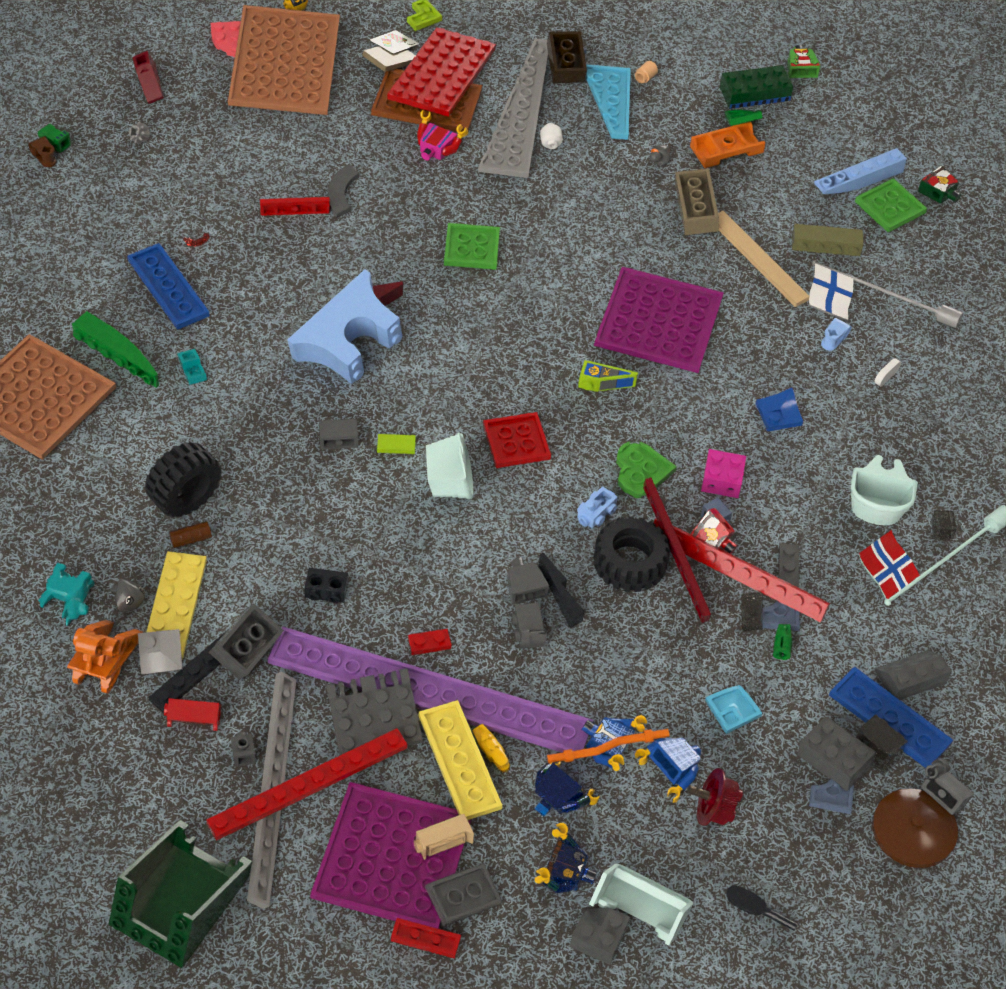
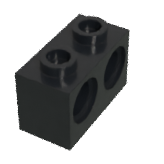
M309 567L305 582V598L314 601L325 600L331 603H344L348 587V573Z

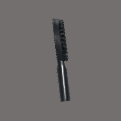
M731 886L727 889L726 896L728 901L738 909L755 916L763 914L795 931L798 925L797 922L766 907L765 901L757 894L739 886Z

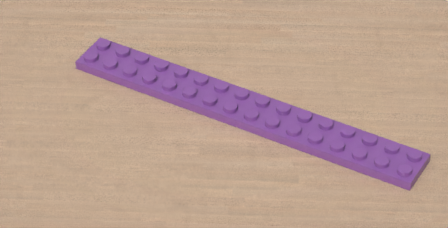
M282 627L284 631L276 640L268 657L269 664L335 684L343 682L344 686L351 688V680L355 679L357 690L361 692L360 677L374 675L376 688L381 689L378 674L383 673L386 687L394 686L391 672L396 671L398 684L401 685L399 670L407 668L417 709L426 710L458 700L468 724L476 727L483 724L489 731L559 752L567 749H572V751L584 749L589 735L581 729L587 720L593 722L589 718L286 627Z

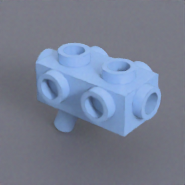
M604 487L594 491L589 500L582 502L577 509L579 523L584 527L589 526L591 528L595 525L601 526L607 514L612 515L616 511L618 497Z

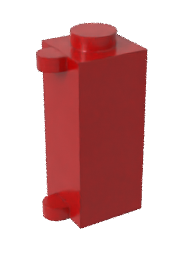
M169 699V702L165 703L164 716H167V727H172L174 721L213 725V731H218L222 705L215 702Z

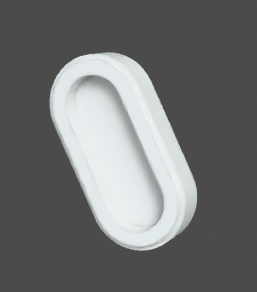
M896 358L892 359L878 373L875 383L880 387L883 386L898 371L901 362Z

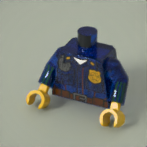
M565 823L556 824L560 831L554 829L552 835L557 838L561 837V839L557 840L547 868L543 867L536 870L541 876L535 877V882L544 884L557 894L572 890L577 891L581 880L594 884L597 872L586 868L588 856L571 835L567 833V825Z

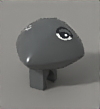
M120 578L118 584L109 589L110 592L116 593L114 599L117 609L121 612H129L138 608L145 599L143 587L128 579Z

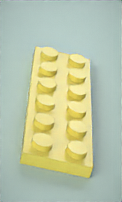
M167 551L147 632L179 629L183 660L207 557Z
M459 701L420 711L419 719L458 814H465L467 820L501 810L502 803Z

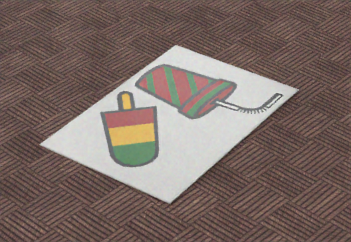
M396 30L371 39L372 42L393 54L419 44Z

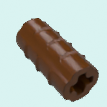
M207 521L169 531L173 548L184 547L188 544L212 538Z

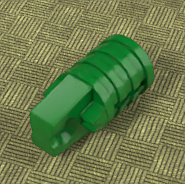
M790 624L778 625L773 647V657L776 659L788 660L791 657L793 638Z

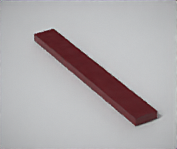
M652 477L647 478L643 486L645 494L663 531V535L665 534L668 538L671 554L702 623L708 622L711 616L709 608Z

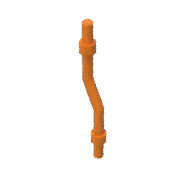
M652 729L644 730L643 733L620 736L593 748L574 751L572 749L563 750L562 753L547 755L548 763L560 761L565 763L573 762L574 759L600 755L623 744L641 741L645 743L654 742V739L670 737L669 729L652 731Z

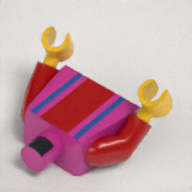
M422 110L420 114L422 123H420L417 132L418 145H420L422 158L427 161L431 157L441 160L445 156L456 153L462 142V137L468 135V129L465 127L464 131L461 132L463 126L460 124L456 128L457 134L432 123L427 125L432 116L429 112V115L424 117L425 111Z

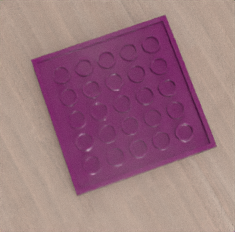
M621 267L594 346L699 373L724 292Z
M349 782L310 898L393 921L400 918L439 929L441 920L425 886L428 883L456 873L465 843L432 856L427 855L424 860L422 854L417 853L414 841L416 840V831L459 816L457 810Z

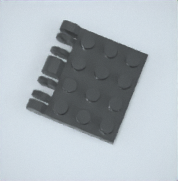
M407 668L399 670L401 685L398 684L396 671L391 672V679L394 685L391 687H386L383 673L378 674L381 689L376 688L374 675L360 677L361 693H358L356 681L352 679L350 686L353 694L346 696L343 682H338L340 697L336 695L334 683L326 684L339 755L396 728L408 746L423 743Z

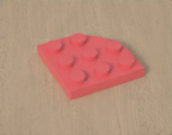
M241 21L211 23V36L215 47L226 52L227 55L235 57Z

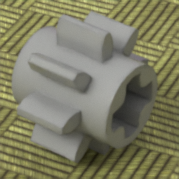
M140 122L137 125L132 124L129 130L130 140L140 145L142 141L147 142L150 137L149 127L144 126Z

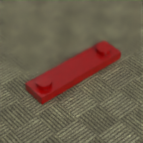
M330 198L260 199V212L262 216L330 213Z

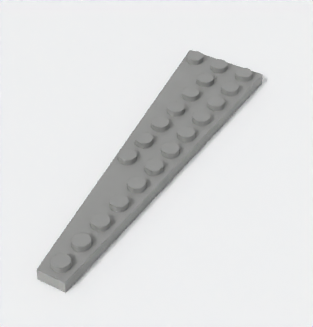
M534 38L524 66L521 68L520 75L517 77L516 84L497 123V128L487 146V151L480 162L478 172L523 178L529 177L548 60L547 40Z

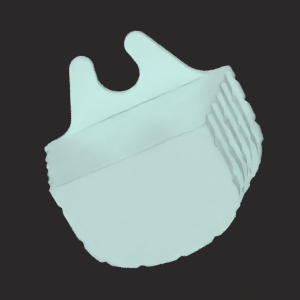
M459 432L455 436H450V438L426 445L427 476L433 497L472 499V470L463 434Z
M877 455L866 467H856L853 469L850 488L852 511L858 518L876 525H892L898 522L905 512L913 506L918 482L907 476L901 460H894V468L886 470L881 466L883 457Z

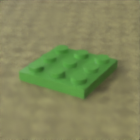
M894 178L857 196L855 202L887 232L918 218L927 211V208Z
M448 223L444 266L496 270L500 227Z

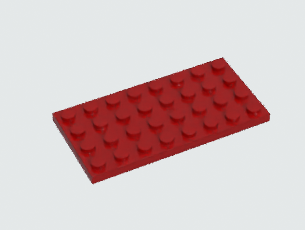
M436 27L387 93V99L449 117L495 51L496 44Z

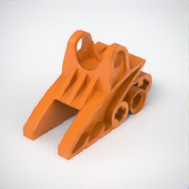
M108 620L87 625L84 629L78 628L73 639V645H75L77 652L67 668L73 670V683L80 685L87 674L101 679V692L108 694L120 674L122 665L138 644V633H143V631L132 629L117 634L114 638L108 637L114 622Z

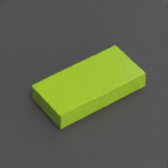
M378 434L377 453L415 454L416 435Z

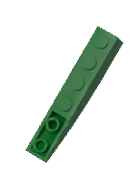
M88 311L72 323L73 335L78 341L85 342L91 349H96L105 358L112 359L118 366H123L129 370L132 375L142 378L146 384H151L156 388L159 386L158 374L147 358L128 338Z

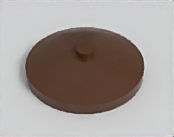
M911 788L896 790L880 801L873 815L872 829L876 842L885 854L905 866L914 868L935 866L943 862L952 853L956 845L958 826L955 816L923 790Z

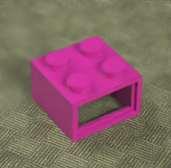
M709 449L701 491L739 498L746 456Z

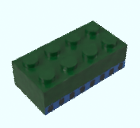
M778 65L722 73L719 88L729 109L790 101L793 84L784 66Z

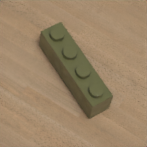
M794 224L792 231V250L860 256L864 245L863 230Z

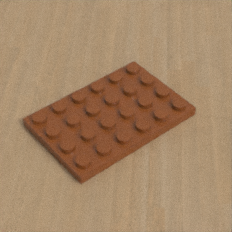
M393 69L386 71L372 106L371 115L420 125L422 123L420 114L423 109L387 99V93L405 70ZM472 83L449 117L424 110V117H427L429 112L432 116L427 125L432 123L444 129L457 132L456 128L461 124L463 126L461 132L464 131L465 127L469 131L483 85Z

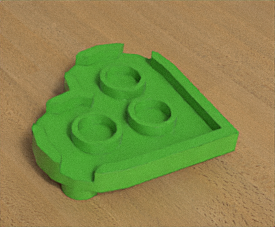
M627 442L618 450L616 463L621 468L618 485L625 493L635 498H641L646 495L643 489L645 479L652 477L657 488L676 471L677 466L643 442L639 444Z

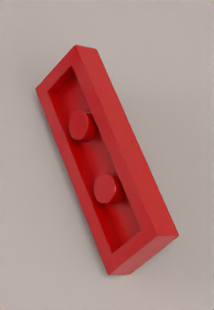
M400 918L396 919L391 935V942L454 959L461 940L460 934Z

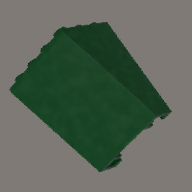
M179 820L118 876L108 923L114 929L124 933L180 968H183L247 881L252 861L244 856L238 861L237 865H235L236 860L234 859L225 864L194 846L196 837L192 836L190 839L186 837L185 831L188 829L189 824L182 820Z

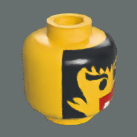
M284 0L283 4L285 9L302 11L307 7L308 0Z

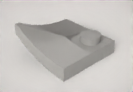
M179 629L138 633L141 675L183 670Z

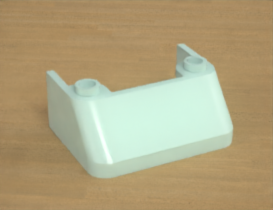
M614 864L603 872L589 903L591 906L599 903L598 906L601 908H619L656 927L657 936L666 941L665 944L670 945L675 940L693 905V902L683 895L620 864Z

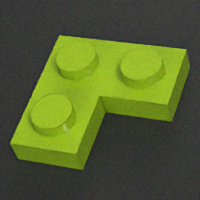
M428 0L413 2L412 9L416 14L407 17V23L415 31L442 21V15Z

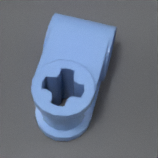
M834 318L824 332L825 337L821 342V346L829 351L836 349L848 336L851 326Z

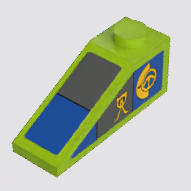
M584 360L578 388L597 392L635 387L638 372Z

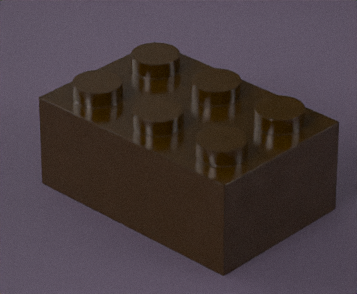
M581 31L549 32L547 50L552 83L584 82L587 67Z

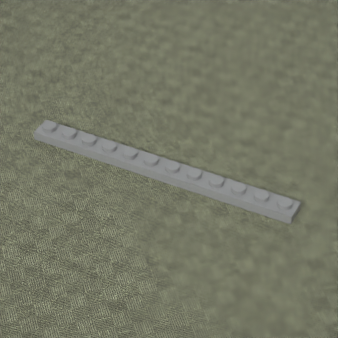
M282 671L277 673L275 677L261 793L285 781L296 679ZM281 810L258 820L256 826L247 901L262 909L270 906Z

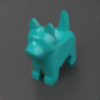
M57 563L52 575L47 579L46 591L38 601L41 608H44L52 598L65 601L62 618H66V626H68L72 620L78 619L80 615L88 614L89 607L83 602L90 588L95 583L91 579L90 573L82 571L77 578L71 577L69 573L64 571L66 565Z

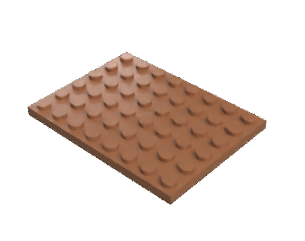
M243 5L228 105L328 115L340 15Z

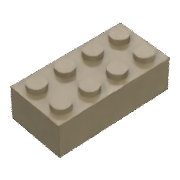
M709 168L675 172V187L684 234L718 232L719 215Z

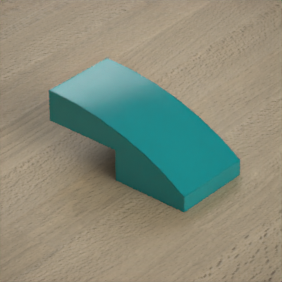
M195 349L177 353L189 385L207 380L200 357Z

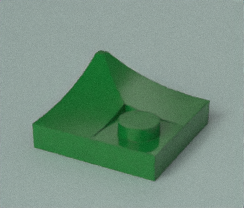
M742 109L724 111L725 118L730 126L763 118L761 110H756L755 112Z

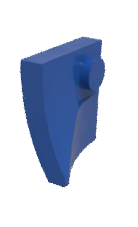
M793 388L756 400V406L767 431L802 426L803 419L797 406Z

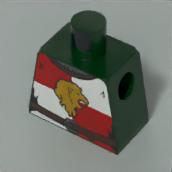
M939 166L921 179L918 188L919 193L938 203H943L948 198L956 203L961 197V194L956 191L959 184L958 180L943 166Z

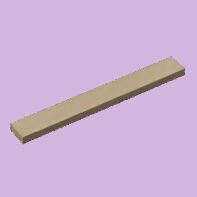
M724 211L718 213L719 231L794 307L809 301L810 296Z

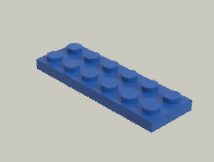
M160 243L127 256L131 266L177 330L210 316L209 310Z
M855 666L829 693L830 697L925 768L938 759L953 742V739Z

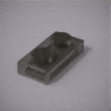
M761 592L741 594V627L743 631L763 629V596Z

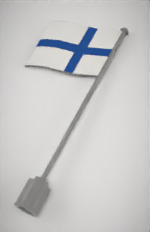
M817 260L812 262V265L815 266V271L809 293V306L847 322L848 308L853 295V280L935 312L936 321L953 328H957L962 319L963 312L949 306L942 305V307L938 306L937 309H934L820 264Z

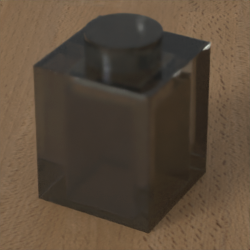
M934 510L930 521L933 539L941 541L953 540L957 530L954 511Z

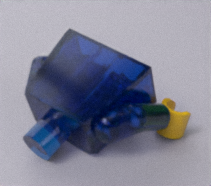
M561 761L557 764L553 762L547 763L537 772L535 793L542 800L534 809L543 817L551 808L561 814L578 810L587 805H595L600 796L592 797L594 789H590L586 795L584 788L560 769Z

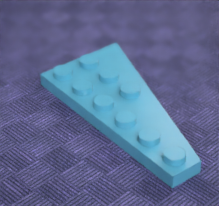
M586 64L587 73L585 78L611 138L628 140L631 68Z

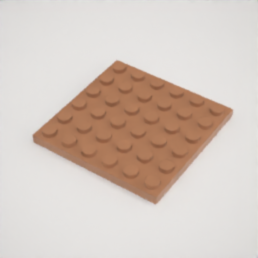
M29 334L0 360V435L43 460L116 389V383Z

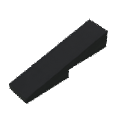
M544 552L541 553L538 566L548 582L549 588L569 628H572L583 621L584 610L566 590L567 579Z

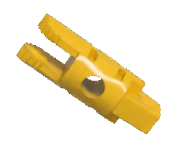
M483 724L472 730L473 735L488 760L493 762L500 772H508L510 768L508 757L505 755V750L496 737Z

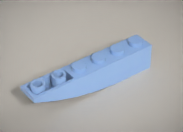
M896 148L814 181V184L823 194H835L861 189L903 173L907 158Z

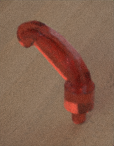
M204 233V237L196 240L183 238V241L189 246H200L209 240V234Z

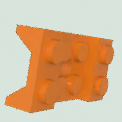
M750 121L691 137L690 147L703 167L708 168L719 165L721 159L747 153L748 156L764 153L765 141L758 142L753 134V127Z

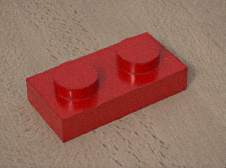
M448 629L408 635L411 655L451 649Z

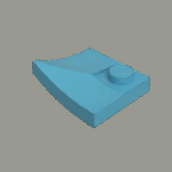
M740 685L721 690L707 696L705 699L726 734L762 716V712Z

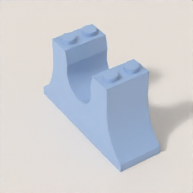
M364 269L287 340L291 356L295 361L315 362L325 365L352 384L363 376L364 368L361 354L351 342L357 337L369 336L376 339L379 344L390 349L394 344L396 345L401 341L402 331L400 318L377 299L373 292L371 274Z

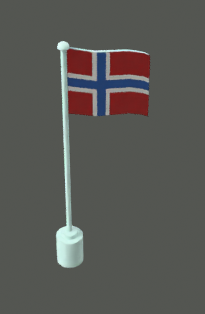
M1001 505L984 518L985 527L921 575L918 573L911 558L896 541L892 530L859 553L860 560L864 568L880 587L885 597V605H891L894 599L987 530L997 533L1006 526V506Z

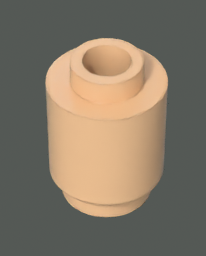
M646 61L636 70L635 79L641 84L647 83L658 73L657 65L652 61Z

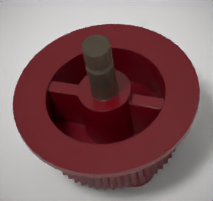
M716 768L710 773L702 789L689 785L687 789L688 794L699 797L697 821L702 826L708 825L711 821L721 825H725L727 822L732 823L736 815V806L743 796V791L739 789L738 782L726 778L725 772L721 768Z

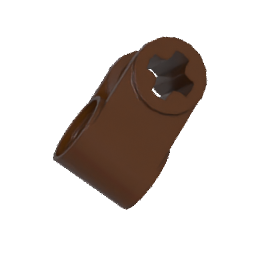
M45 136L28 143L30 152L44 167H53L57 161L54 157L55 149Z

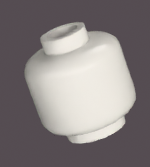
M549 123L540 130L541 143L544 147L555 149L561 145L563 137L559 126Z

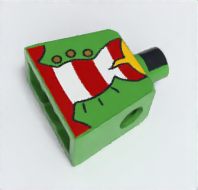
M796 45L790 50L788 56L789 78H818L820 63L813 50L803 49L801 45Z

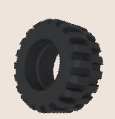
M194 442L182 443L180 446L173 447L169 452H165L164 456L155 462L154 467H151L149 470L150 474L146 477L145 490L147 496L167 516L182 517V515H188L191 511L197 510L200 505H204L207 502V499L214 494V490L219 486L222 473L219 462L201 444Z
M628 516V519L621 517L616 522L613 520L607 523V526L600 530L595 544L593 559L597 574L600 578L604 577L603 581L608 585L610 583L613 584V588L617 590L622 588L624 592H630V590L641 592L642 588L645 590L652 588V584L654 586L657 585L660 579L664 577L670 555L668 538L665 534L663 535V531L659 527H655L653 522H646L644 518L640 517L639 519H634V516ZM622 547H634L643 551L648 558L636 562L628 561L621 558L615 551Z

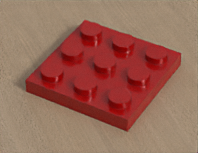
M537 412L483 420V428L496 468L551 460V453Z

